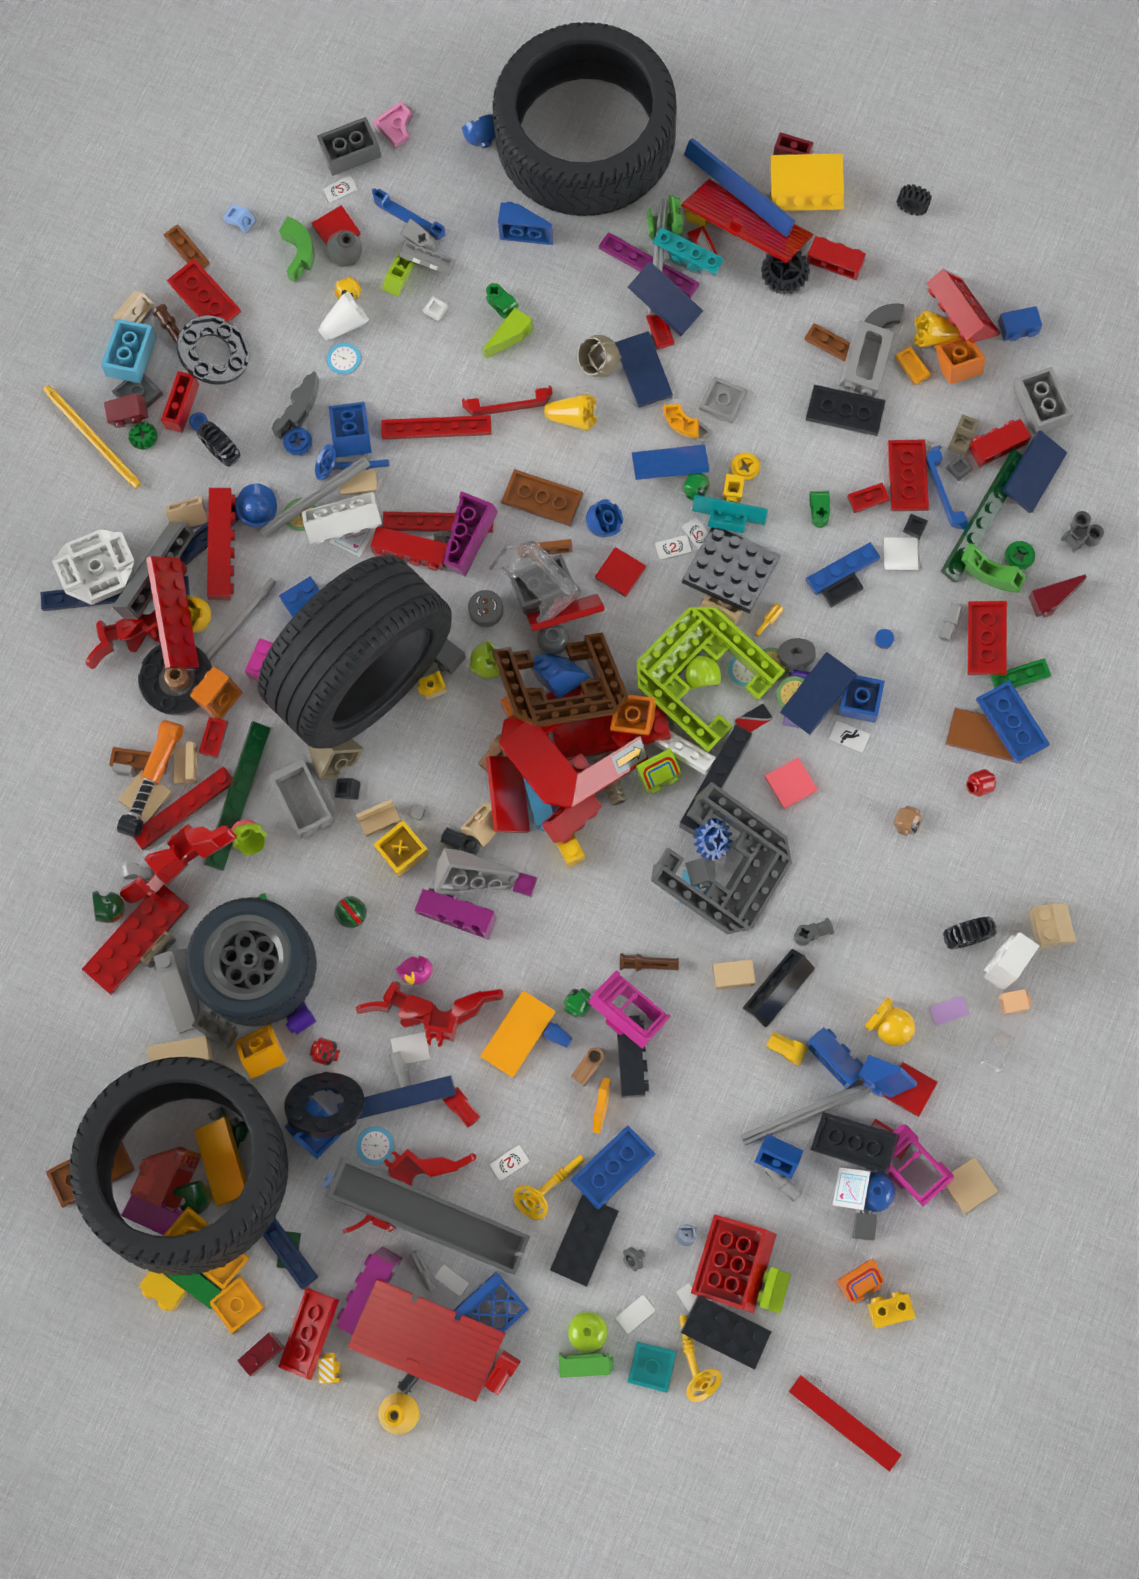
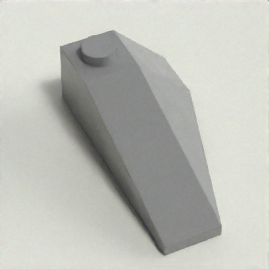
M444 848L437 862L434 890L435 893L456 895L460 891L470 890L472 893L477 892V889L488 888L489 890L512 888L520 873L518 870L461 850Z
M187 948L171 950L153 956L178 1033L198 1027V996L195 994L194 989H192L186 969Z

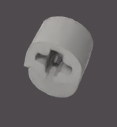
M135 863L121 867L123 879H134L141 875L148 881L155 874L150 867L142 869L139 867V864Z

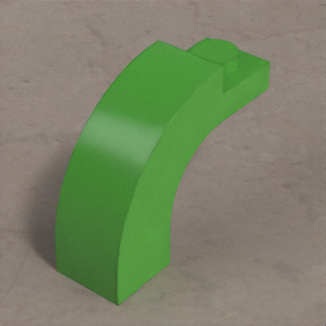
M287 216L279 232L282 240L293 244L297 248L296 256L286 271L289 280L296 282L298 277L300 278L303 275L304 268L311 271L315 252L307 229L297 220Z
M968 544L961 559L966 565L965 570L971 576L1000 590L1019 593L1026 579V576L1018 567L1006 566L990 560L975 544Z

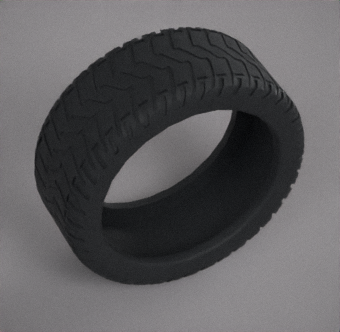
M576 22L569 25H559L556 28L545 30L543 33H539L537 36L532 37L531 40H528L512 55L501 71L494 89V100L492 101L498 155L503 169L506 170L505 172L509 179L513 181V184L524 195L540 206L558 213L576 216H595L611 213L625 208L643 197L657 184L665 173L672 158L676 138L677 103L674 82L668 68L659 55L647 43L631 32L612 25L594 22ZM578 79H596L618 85L631 93L642 104L649 117L645 130L623 152L607 159L592 162L567 161L548 154L538 148L527 137L521 124L526 112L538 97L550 88Z
M187 1056L168 1057L139 1065L124 1073L110 1083L87 1109L82 1122L79 1124L72 1145V1153L70 1155L71 1188L74 1199H76L75 1203L88 1227L105 1245L129 1263H134L135 1266L141 1269H148V1271L157 1274L163 1273L164 1275L172 1276L199 1274L217 1269L237 1259L248 1251L270 1227L281 1207L286 1192L288 1180L287 1146L282 1129L267 1102L258 1090L242 1075L218 1062L203 1058ZM184 1099L209 1100L226 1106L241 1116L250 1132L253 1153L250 1174L244 1189L230 1210L214 1223L194 1233L173 1237L150 1235L133 1229L124 1221L113 1198L111 1177L114 1158L119 1146L137 1121L151 1110L166 1103Z

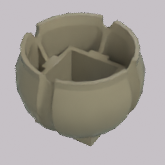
M593 335L584 339L585 342L580 344L577 353L578 364L584 367L582 371L593 377H605L611 374L622 358L618 347L615 346V342L604 335ZM603 351L605 353V360L601 356Z

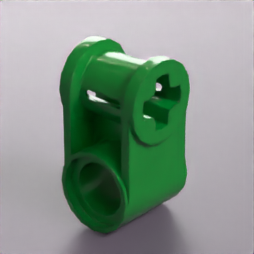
M491 283L487 286L486 300L502 318L506 319L514 308L517 309L519 307L515 298L508 294L499 284Z
M829 490L810 491L809 502L812 523L818 528L825 527L830 516Z

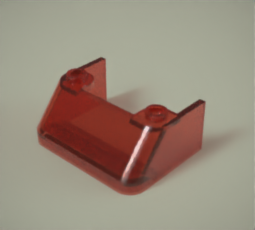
M179 1146L150 1155L146 1159L143 1158L139 1165L140 1172L130 1194L161 1207L163 1202L172 1209H178L183 1197L173 1196L172 1189L190 1183L199 1164L201 1154Z

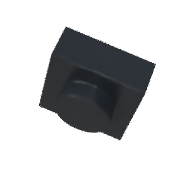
M910 514L903 532L920 539L928 520Z

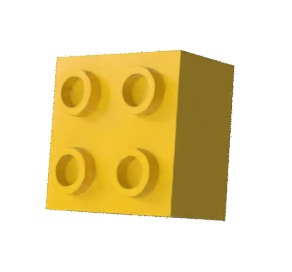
M404 820L373 844L399 878L429 855L428 849Z

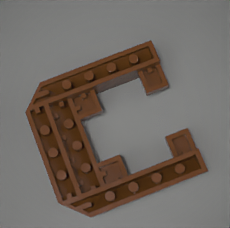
M603 632L584 635V641L566 644V652L570 662L587 659L594 679L580 681L583 695L553 700L547 699L543 687L530 690L525 688L519 670L534 668V661L529 650L512 652L511 647L493 649L492 654L514 716L537 727L614 715L628 699V693Z

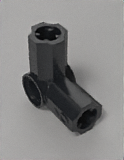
M448 827L441 836V843L473 855L478 854L480 851V845L473 836L465 835ZM474 842L473 849L466 850L467 843Z

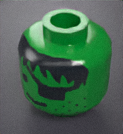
M703 473L689 474L683 485L685 496L694 501L695 495L705 496L710 486L708 477Z
M584 988L580 990L572 989L563 1001L565 1005L564 1010L575 1018L578 1016L583 1017L591 1007L588 1003L591 994Z

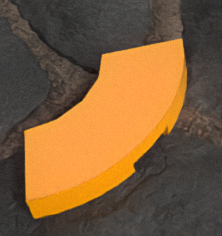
M663 404L666 421L675 432L688 438H699V419L687 416L683 412L681 404Z
M604 1077L599 1087L597 1105L593 1115V1133L600 1134L604 1124L610 1095V1078Z

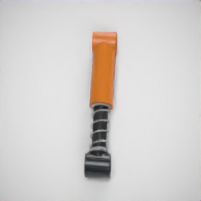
M163 720L159 725L158 738L141 775L143 783L139 785L140 790L137 792L136 799L133 800L132 808L129 809L126 815L120 817L117 824L118 833L134 838L140 836L143 830L142 812L145 811L146 803H149L147 801L149 796L152 795L151 791L155 787L154 785H159L176 743L183 736V725L168 720Z

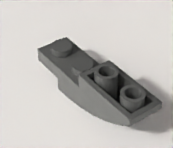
M315 371L307 375L303 383L292 391L290 396L292 405H289L283 416L276 419L273 423L272 430L277 438L281 439L291 427H301L314 405L319 386V379Z

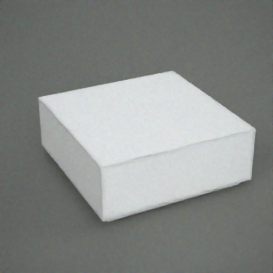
M432 297L423 312L439 322L448 309V305Z

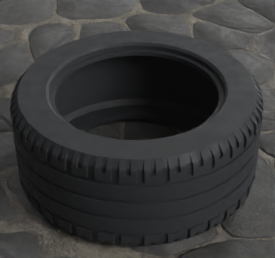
M384 555L364 560L347 569L325 585L295 614L281 631L262 663L258 681L259 695L308 746L315 749H326L341 745L356 737L382 718L425 674L447 640L452 622L451 609L448 603L399 557Z

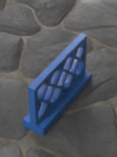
M495 1271L453 1311L456 1312L454 1319L458 1321L462 1315H477V1321H479V1315L491 1316V1327H493L494 1316L506 1317L505 1325L502 1328H495L505 1332L529 1308L502 1279L498 1272ZM501 1285L507 1290V1299L495 1298V1290ZM483 1301H492L491 1313L480 1312V1304ZM495 1301L506 1302V1314L494 1313ZM509 1302H518L523 1308L517 1314H508Z

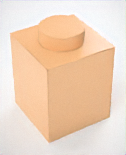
M1025 989L1002 993L998 996L1003 1016L1025 1012L1030 1009L1031 998L1029 994H1026Z

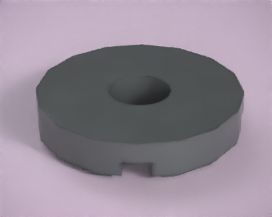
M789 639L783 642L778 649L780 663L786 668L794 670L800 669L803 666L806 668L816 658L815 646L806 639Z

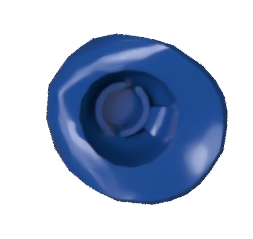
M260 483L245 486L236 500V514L244 524L251 527H262L274 519L277 512V500L273 491Z

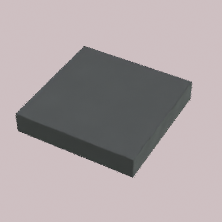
M145 374L141 383L124 380L112 390V393L117 398L135 393L144 396L147 408L163 395V392Z

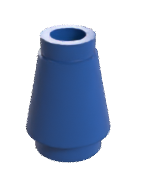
M553 1022L548 1024L542 1034L546 1037V1040L565 1048L569 1046L573 1039L557 1023L554 1024Z

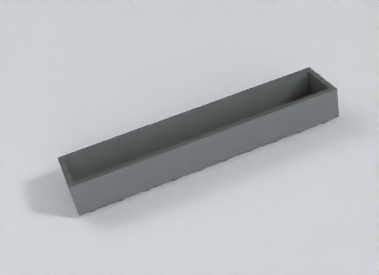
M346 1158L340 1159L325 1194L327 1198L513 1275L516 1274L522 1257L516 1256L515 1252L524 1253L530 1236Z

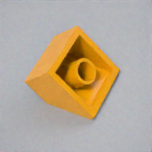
M271 1024L235 1041L241 1063L251 1079L262 1076L265 1072L280 1067L283 1063L287 1062L284 1050Z

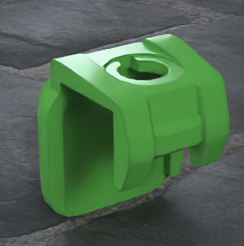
M669 195L667 226H670V228L666 230L679 236V234H683L680 198ZM649 208L647 211L649 237L654 240L656 237L658 215L652 216V209Z

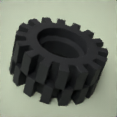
M907 184V186L904 185L901 188L896 203L901 210H905V213L910 212L911 215L915 213L916 216H919V214L924 215L928 211L932 195H930L929 191L926 192L927 189H921L922 186L916 187L915 184H912V186Z

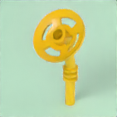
M579 1154L564 1168H559L560 1171L557 1170V1174L553 1173V1177L538 1190L528 1185L518 1186L513 1193L517 1208L530 1219L542 1220L548 1214V1205L543 1196L557 1183H562L561 1180L564 1181L565 1177L568 1178V1174L584 1162L585 1158ZM522 1200H525L526 1205L531 1208L530 1210L523 1204ZM542 1208L544 1209L542 1213H537V1211H540Z
M687 1315L679 1316L681 1329ZM682 1334L683 1340L681 1342L684 1344L682 1348H685L683 1353H686L693 1376L687 1387L686 1396L691 1402H700L710 1397L719 1388L722 1374L715 1368L700 1372L694 1355L693 1339ZM695 1391H704L700 1394L694 1395Z

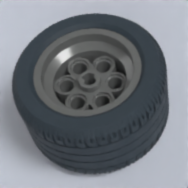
M253 897L238 898V900H230V902L228 901L223 903V905L217 906L216 909L210 911L208 915L206 914L203 920L199 922L191 935L187 947L186 969L188 979L195 994L208 1008L235 1024L265 1026L288 1017L305 1001V997L310 993L309 990L312 989L315 980L317 959L310 936L287 909L270 900ZM245 939H251V944L248 947L242 946ZM265 943H269V950L266 952H262V945ZM236 953V960L229 962V955ZM249 956H254L252 958L254 962L251 965H246L248 963L246 959ZM269 962H274V969L267 971L266 965ZM240 971L242 973L241 978L236 981L233 980V975ZM255 976H260V983L253 985L252 979Z

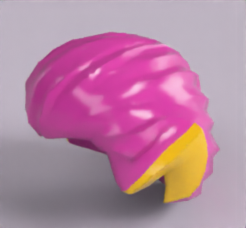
M419 955V958L412 956L396 967V971L404 983L421 985L431 976L433 966L428 958Z

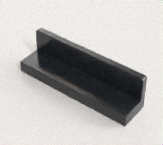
M791 949L743 1006V1009L755 1017L762 1026L767 1027L810 976L815 967L803 954Z

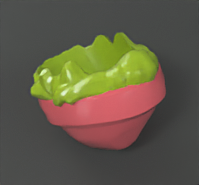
M248 819L240 820L233 825L231 830L237 835V839L232 841L235 850L238 849L244 856L254 855L263 850L267 832L263 831L261 825Z

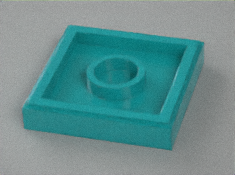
M637 1341L627 1383L668 1393L677 1351Z

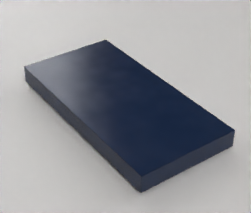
M651 261L628 286L639 299L679 336H682L703 312L691 298Z
M649 331L615 342V346L618 347L622 357L620 361L638 408L673 397Z
M1041 430L1037 431L1002 492L1028 513H1032L1068 452Z
M826 652L780 713L811 735L855 679L857 673Z

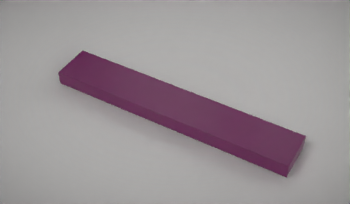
M609 232L599 245L600 250L639 272L650 261L653 263L654 257ZM663 263L662 272L689 298H692L700 283Z

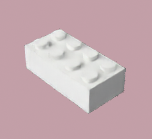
M373 492L302 511L303 524L310 544H320L329 538L338 539L343 534H356L361 529H374L379 524H382Z
M1020 932L1015 936L1011 935L998 948L995 953L996 956L985 967L984 971L987 973L984 978L1004 991L1018 979L1040 945Z

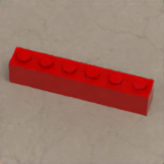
M209 487L208 600H231V594H234V583H231V577L235 575V567L231 565V559H235V548L231 547V541H235V530H232V523H235V512H232V505H236V495L232 494L231 488Z

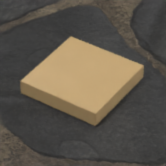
M143 770L139 772L118 799L129 809L132 808L133 800L137 797L136 793L140 790L139 785L143 783L141 779ZM160 783L159 785H154L155 787L151 791L152 795L149 796L147 801L149 803H146L145 811L142 812V818L146 821L155 816L172 794L169 789Z
M975 1157L952 1171L954 1179L946 1186V1189L963 1214L998 1192Z

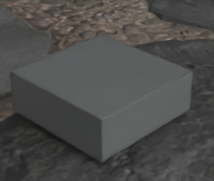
M960 455L947 465L946 469L960 481L973 470V467Z

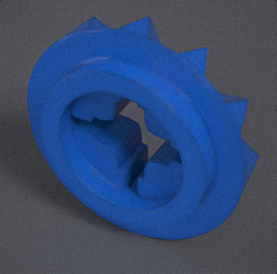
M292 428L284 435L283 445L286 451L293 456H301L303 453L308 452V449L312 446V437L304 428ZM296 436L300 441H302L300 442V447H298L295 443Z

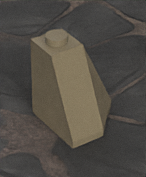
M353 739L326 749H315L308 746L318 779L336 778L341 774L340 770L348 765L352 767L357 763L363 747Z

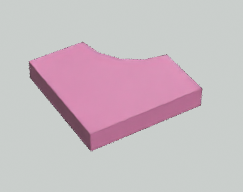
M401 101L374 120V124L391 144L397 148L409 139L406 126L413 115Z

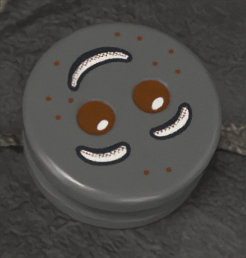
M490 590L476 592L468 603L470 618L478 626H494L503 616L501 598Z

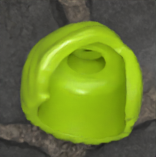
M698 656L686 666L685 677L687 684L691 687L690 690L703 686L720 685V668L712 658Z

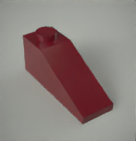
M1086 574L1033 590L1029 595V600L1036 617L1053 615L1084 583L1087 578Z

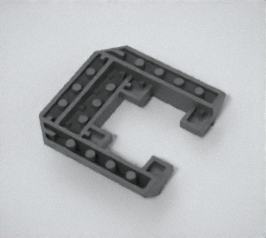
M711 782L694 798L695 802L687 816L701 826H705L712 813H714L739 831L740 834L732 848L744 856L726 887L715 881L709 883L710 886L702 893L676 875L684 858L672 849L666 848L658 863L653 864L651 882L725 934H732L754 928L791 866L792 861L788 839L785 834Z

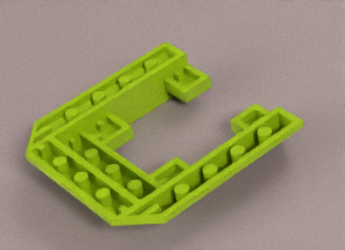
M688 607L637 660V687L647 697L655 698L656 705L708 753L733 726L720 714L707 726L680 701L691 689L679 677L689 662L702 651L717 662L728 651L754 675L753 679L744 689L757 701L777 682L785 670L716 607Z

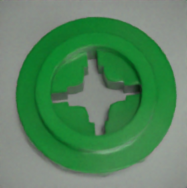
M147 421L145 423H138L135 426L132 425V429L128 431V439L131 445L137 449H148L157 441V430L153 424L151 425ZM141 430L144 431V433H147L144 435V441L139 436L141 434Z
M1024 541L1011 543L1005 551V561L1008 562L1009 566L1025 570L1035 560L1033 547ZM1017 551L1020 553V555H1025L1023 556L1022 561L1019 558L1015 557L1017 555Z

